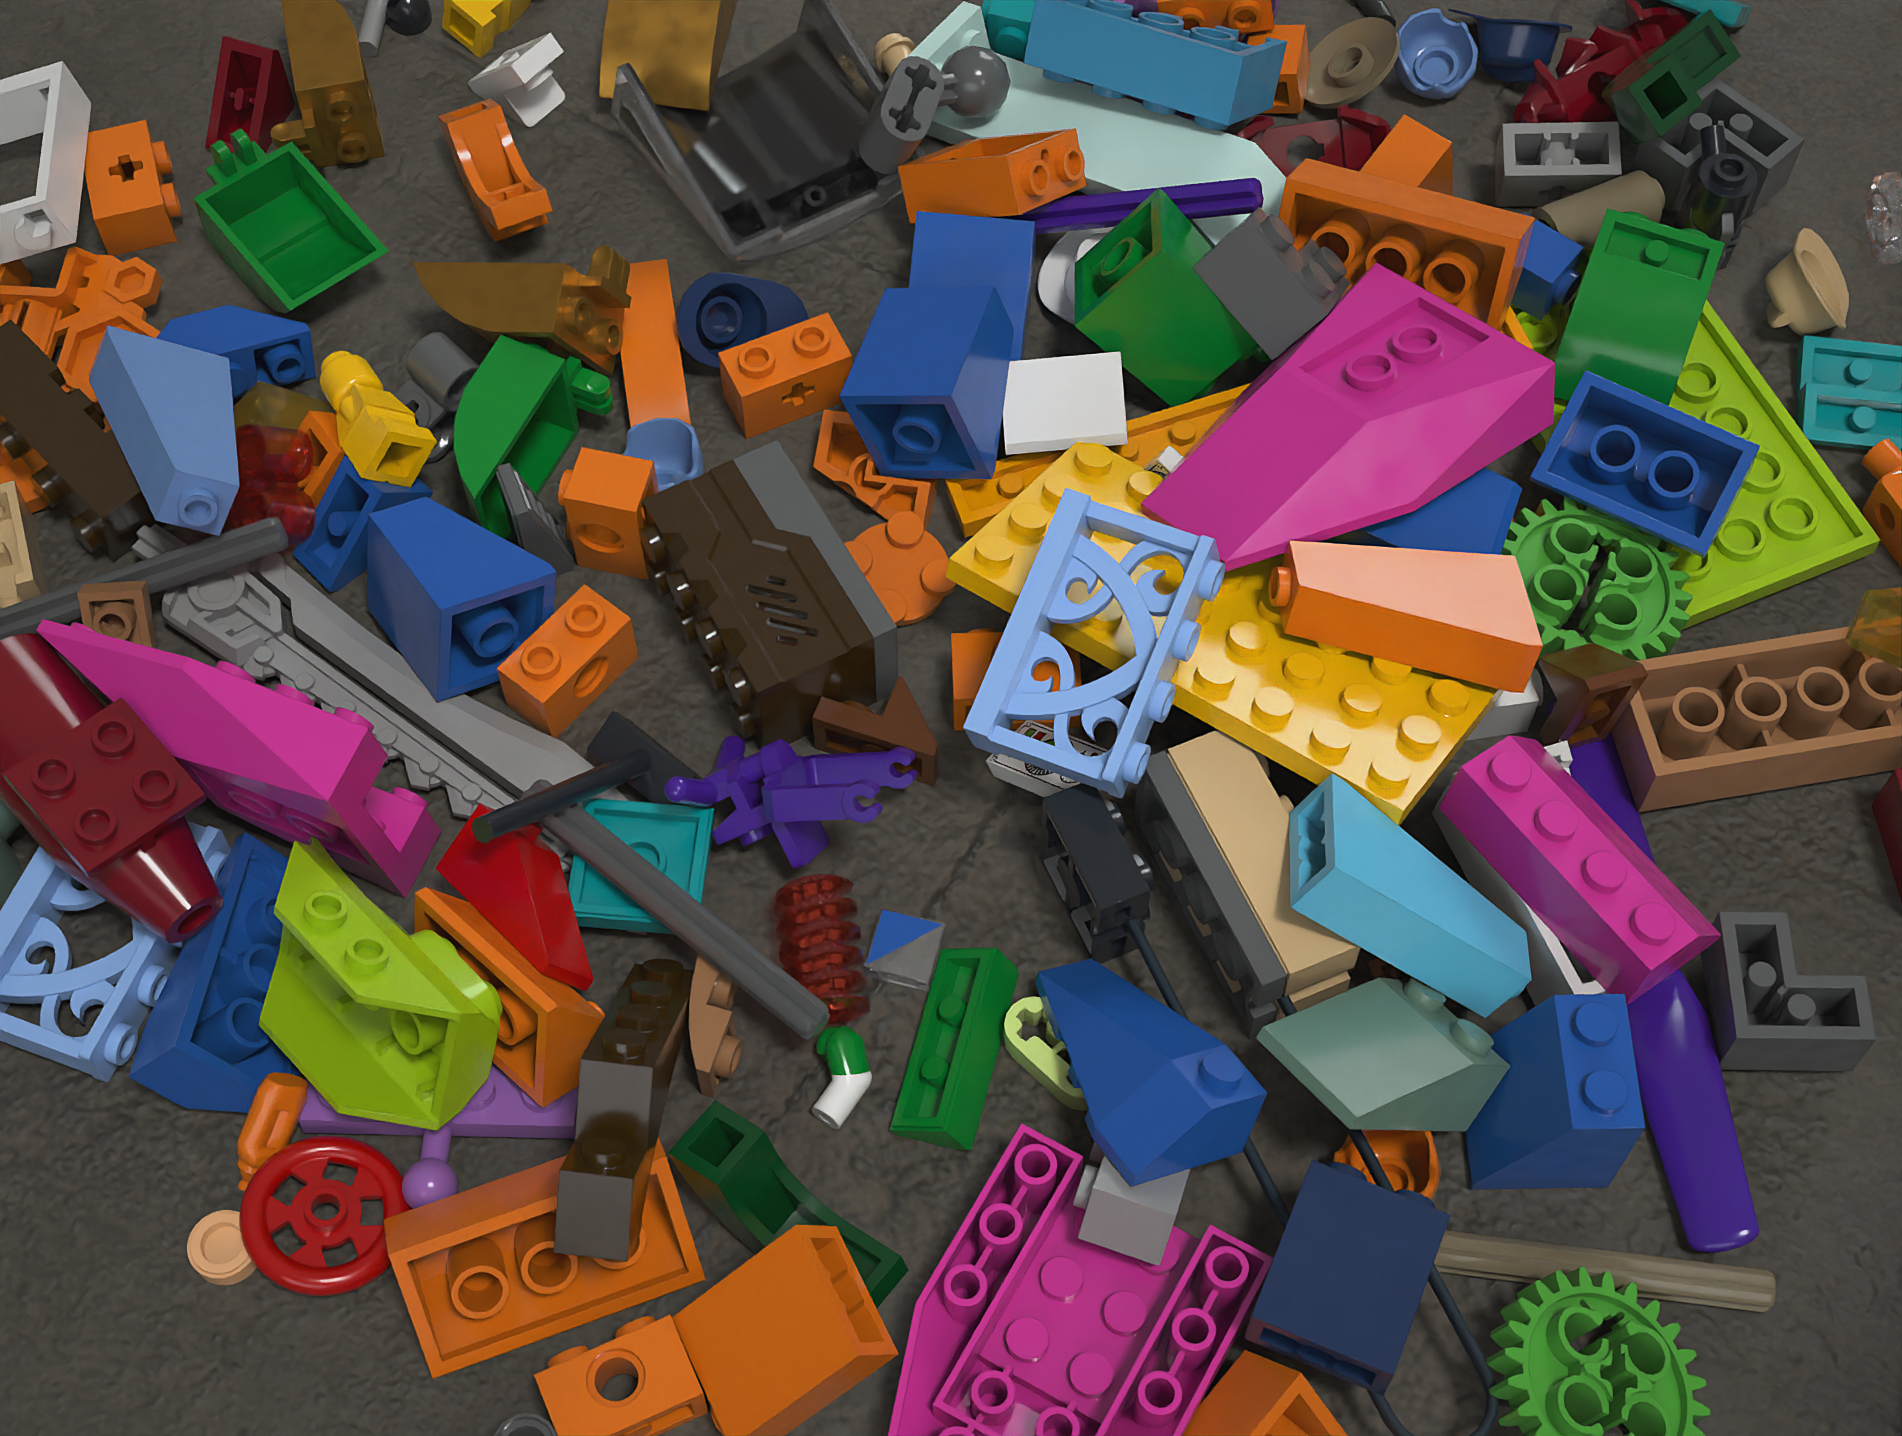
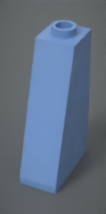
M107 325L89 373V383L155 520L220 536L240 487L229 358Z

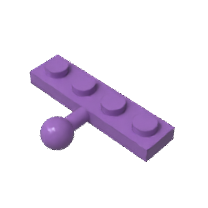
M492 1063L487 1082L478 1089L462 1111L436 1131L337 1113L306 1078L307 1100L298 1120L303 1133L423 1135L420 1160L411 1165L406 1171L401 1187L405 1202L410 1208L414 1209L457 1194L458 1179L452 1167L447 1164L451 1136L575 1139L578 1087L542 1108L498 1066Z

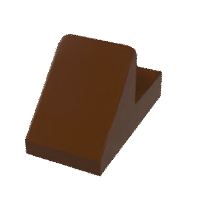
M1594 643L1541 656L1539 658V665L1557 698L1553 705V711L1539 732L1544 745L1549 746L1567 740L1571 749L1606 739L1648 676L1643 664Z
M899 676L882 716L873 713L868 707L855 701L846 700L840 703L821 697L812 717L815 749L830 754L886 752L896 747H905L915 753V760L907 766L895 762L894 767L896 771L903 774L910 769H914L918 773L915 781L935 786L938 778V744L903 677Z

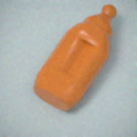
M273 1072L267 1074L258 1085L237 1138L236 1149L239 1156L237 1166L242 1177L238 1184L240 1190H246L254 1173L270 1156L289 1145L307 1100V1081L302 1077L289 1073Z

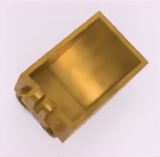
M281 0L295 93L301 109L302 119L279 123L271 129L270 133L276 146L275 149L277 150L292 141L308 160H314L315 166H318V168L385 157L377 108L358 36L343 6L336 0Z
M609 0L602 42L599 97L708 111L738 0Z
M601 245L594 250L588 275H581L567 263L412 262L422 286L437 305L493 344H495L500 335L522 343L533 342L546 349L550 354L561 357L566 361L569 356L581 360L583 368L602 375H613L616 354L620 351L623 343L622 322L625 308L630 309L632 297L626 293L630 264L611 247Z

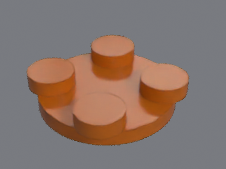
M898 511L890 517L888 522L872 526L858 535L854 541L844 543L896 626L914 624L927 618L937 610L945 596L950 595L956 589L957 583L946 578L949 560L945 550L933 535L924 530L922 519L912 511Z

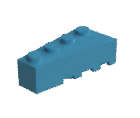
M1035 0L1023 63L1043 69L1042 76L1046 79L1061 83H1074L1076 79L1093 84L1092 91L1098 95L1117 99L1125 98L1126 95L1143 100L1142 106L1147 110L1161 114H1175L1176 110L1195 116V124L1214 130H1226L1231 124L1272 109L1287 41L1267 37L1265 43L1256 46L1237 42L1240 30L1217 25L1215 29L1193 27L1189 31L1183 29V17L1163 12H1141L1138 19L1132 17V5L1111 0Z

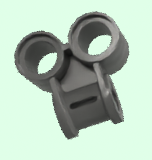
M442 332L431 333L415 344L406 360V370L411 378L394 394L399 401L415 413L414 417L417 426L428 428L437 440L425 464L440 459L454 443L455 416L464 388L480 366Z

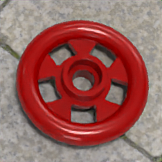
M331 1135L316 1136L285 1146L270 1156L258 1168L243 1194L239 1213V1227L243 1245L248 1256L255 1266L271 1281L299 1294L332 1296L347 1293L367 1285L385 1272L391 1265V1261L388 1256L384 1221H382V1225H360L362 1219L360 1201L381 1199L383 1219L412 1210L402 1195L403 1177L396 1166L382 1152L369 1144L353 1138ZM328 1163L340 1164L357 1170L353 1184L348 1186L338 1180L323 1179ZM293 1176L306 1184V1186L296 1194L292 1204L287 1206L274 1198L273 1195L287 1178ZM322 1203L334 1204L339 1209L338 1214L329 1220H321L315 1217L312 1212L315 1207ZM286 1225H291L296 1237L306 1244L290 1256L283 1253L272 1238L273 1234ZM351 1241L357 1258L341 1265L327 1267L322 1250L336 1248Z

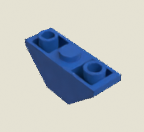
M225 305L171 319L156 337V339L229 358L233 399L316 377L311 332L306 323L241 307Z

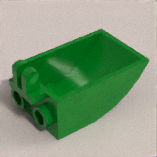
M240 128L230 134L234 153L231 154L229 148L222 140L210 145L215 164L205 170L215 186L193 198L207 240L244 284L275 311L285 314L389 252L292 141L266 155L255 141L251 142L247 134Z
M1607 208L1554 361V397L1570 401L1582 375L1587 370L1669 406L1725 243L1710 239L1706 234L1698 230H1680L1653 222L1645 215L1637 212H1619Z
M503 335L499 336L464 388L454 422V451L474 523L510 541L512 535L496 476L497 466L510 463L533 492L539 496L580 431L576 414L578 410L583 409L596 415H606L613 410L614 403L610 381L606 376L583 368L581 360L569 356L566 361L561 357L550 354L536 343H522Z

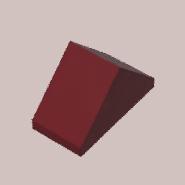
M223 36L205 148L210 149V145L222 140L229 148L231 154L234 153L230 134L241 128L247 134L250 141H255L266 153L273 142L270 133L271 129L279 123H285L295 106L280 52L277 49L230 36Z

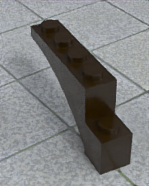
M658 958L647 960L643 964L635 963L580 1059L575 1142L559 1170L554 1253L628 1261L641 1232L645 1198L664 1107L682 1040L689 1023V1001L694 970L683 969V965L678 961Z

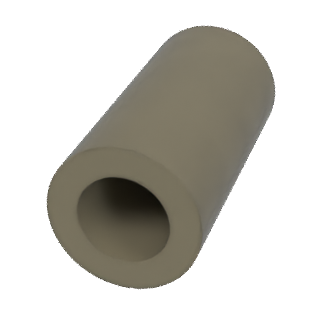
M1636 170L1538 207L1532 211L1531 217L1583 246L1582 253L1594 248L1607 208L1619 212H1637L1645 215L1651 221L1659 223L1662 209L1665 206V195L1660 183L1656 179L1650 177L1644 171Z

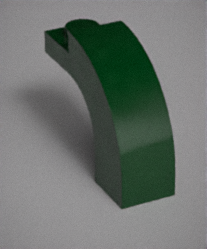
M1710 9L1696 16L1659 46L1646 51L1618 74L1604 88L1601 95L1634 144H1641L1662 136L1702 105L1703 101L1696 91L1734 63L1741 55Z
M716 1100L713 1101L668 1152L682 1176L700 1199L755 1254L795 1225L837 1226L876 1308L881 1305L909 1271L901 1255L850 1224L817 1199L787 1168L764 1130Z

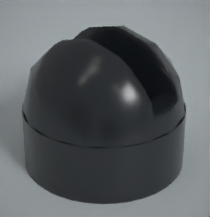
M387 0L386 12L389 24L396 33L406 36L417 35L424 32L431 25L432 13L428 0Z

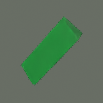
M997 947L941 949L889 1131L894 1135L954 1150L970 1151L972 1149L1001 1044L1006 1013L1010 1009L1019 977L1018 968Z

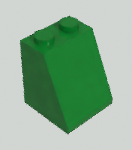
M1158 188L1075 262V327L1106 353L1121 352L1122 366L1171 407L1187 403L1193 397L1199 398L1205 395L1213 387L1220 374L1236 361L1242 362L1248 359L1257 350L1259 345L1192 268L1212 247L1169 196Z

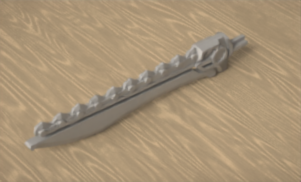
M236 521L232 525L231 530L246 526L244 521ZM154 524L151 528L144 525L136 533L139 540L131 549L135 555L146 560L187 546V544L157 524ZM277 552L167 589L162 599V616L164 621L221 660L238 666L256 680L264 681L265 678L275 675L280 678L281 684L302 692L314 703L319 704L324 711L333 714L337 707H341L367 719L374 726L373 735L388 755L384 763H388L389 760L397 757L405 762L412 788L430 791L432 787L441 785L447 789L454 816L469 819L479 803L496 810L515 801L289 636L288 621L281 601L292 610L293 625L298 638L517 798L521 799L523 793L530 789L533 783L539 779L547 780L552 785H555L595 768L563 741L522 724L470 698L464 693L436 702L400 653L365 629L285 564L284 558ZM615 787L591 797L628 801ZM583 801L580 802V803H577V805H579L581 808H582V803H583ZM543 827L539 837L559 855L563 872H571L574 851ZM627 930L628 932L647 935V932Z

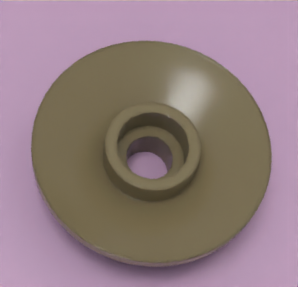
M1366 17L1348 22L1325 36L1309 53L1311 66L1305 94L1306 101L1318 108H1337L1342 104H1350L1362 98L1378 86L1389 74L1399 55L1400 37L1394 26L1382 18Z

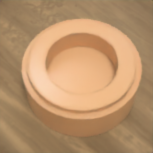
M233 1210L213 1212L202 1218L190 1233L187 1242L189 1261L199 1275L210 1283L232 1285L246 1279L257 1268L243 1245L239 1227L240 1212Z

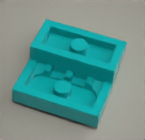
M1804 335L1801 338L1797 347L1796 417L1797 425L1811 444L1870 450L1880 441L1889 438L1902 451V346Z

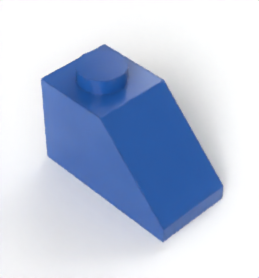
M344 455L292 554L329 592L339 591L367 570L368 514L425 496L430 498L433 491L418 477H416L411 488L389 484L387 481L379 482L361 478L348 456Z

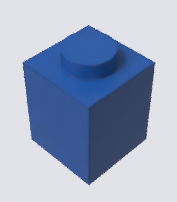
M1535 219L1522 273L1511 304L1540 321L1557 302L1564 306L1572 298L1582 280V274L1577 272V268L1584 247Z

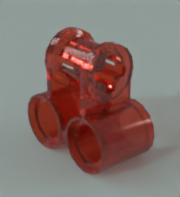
M244 424L238 427L235 435L240 487L225 523H231L234 530L266 518L275 517L280 519L285 528L288 544L298 545L305 542L311 536L314 529L316 513L310 496L304 491L298 490V482L305 479L313 465L314 452L311 440L300 429Z

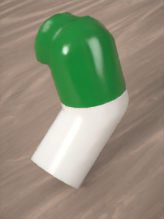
M831 1026L824 1029L816 1043L817 1053L823 1054V1060L828 1063L832 1081L811 1110L821 1122L833 1129H839L870 1086L872 1080L864 1040L859 1033L849 1026Z

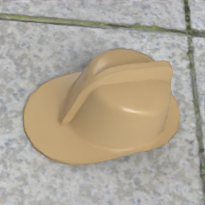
M1802 228L1797 234L1793 251L1770 270L1765 278L1766 288L1771 298V302L1766 309L1768 323L1772 328L1788 325L1793 332L1801 337L1804 335L1810 336L1835 326L1845 330L1849 294L1839 264L1829 247L1812 229Z

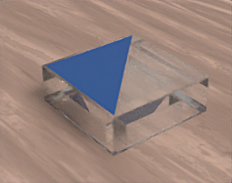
M882 908L864 964V976L929 992L946 934V923Z

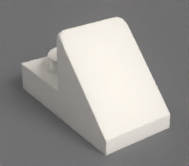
M548 33L505 51L467 84L474 93L484 100L491 98L501 105L503 113L522 126L533 127L565 99V93L551 75L553 71L548 65L564 51L552 34Z

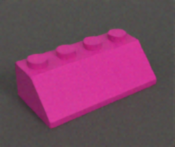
M1509 735L1460 767L1439 809L1609 994H1625L1627 1006L1720 938L1721 934L1537 740Z

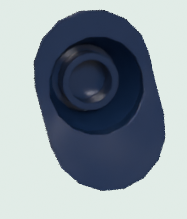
M1450 8L1448 10L1475 18L1477 22L1479 60L1489 75L1494 79L1505 82H1533L1535 78L1533 62L1540 59L1548 67L1559 34L1572 32V26L1556 22L1524 19H1491Z
M728 272L708 273L695 280L683 293L675 314L677 317V332L683 348L696 361L720 368L719 352L809 319L802 300L790 288L774 281Z

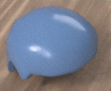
M1431 8L1410 15L1397 30L1400 37V51L1394 68L1398 80L1413 94L1432 100L1447 99L1461 93L1474 77L1478 48L1468 31L1466 23L1453 22L1445 18L1440 9Z
M655 418L634 425L627 431L626 448L622 455L654 461L659 492L704 474V460L694 427L679 418Z

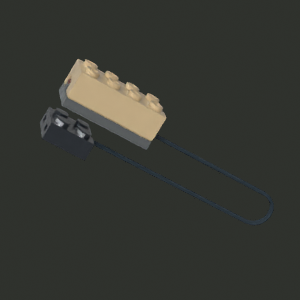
M1215 730L1169 748L1167 753L1164 750L1149 757L1146 770L1137 784L1133 822L1247 1038L1250 1040L1257 1037L1263 1026L1346 992L1351 980L1349 973L1354 971L1361 947L1290 908L1289 813L1294 809V806L1287 796L1282 795L1279 797L1268 779L1270 775L1269 766L1263 754L1222 731ZM1084 783L1044 797L1039 859L1090 959L1092 958L1102 964L1139 949L1167 1006L1189 1020L1144 934V921L1149 920L1151 917L1148 905L1150 892L1155 890V883L1150 867L1143 855L1140 853L1132 855L1123 838L1126 834V829L1116 803L1111 798L1103 800L1097 788ZM1344 1124L1375 1184L1395 1192L1362 1130L1349 1129ZM1249 1136L1244 1145L1243 1152L1283 1230H1285L1290 1213ZM1433 1264L1428 1282L1480 1376L1486 1394L1485 1415L1478 1428L1468 1436H1487L1498 1412L1499 1398L1491 1396L1489 1393V1389L1496 1385L1493 1372L1486 1364V1358L1435 1264ZM1367 1390L1382 1421L1394 1436H1416L1406 1430L1395 1416L1385 1395L1381 1396Z

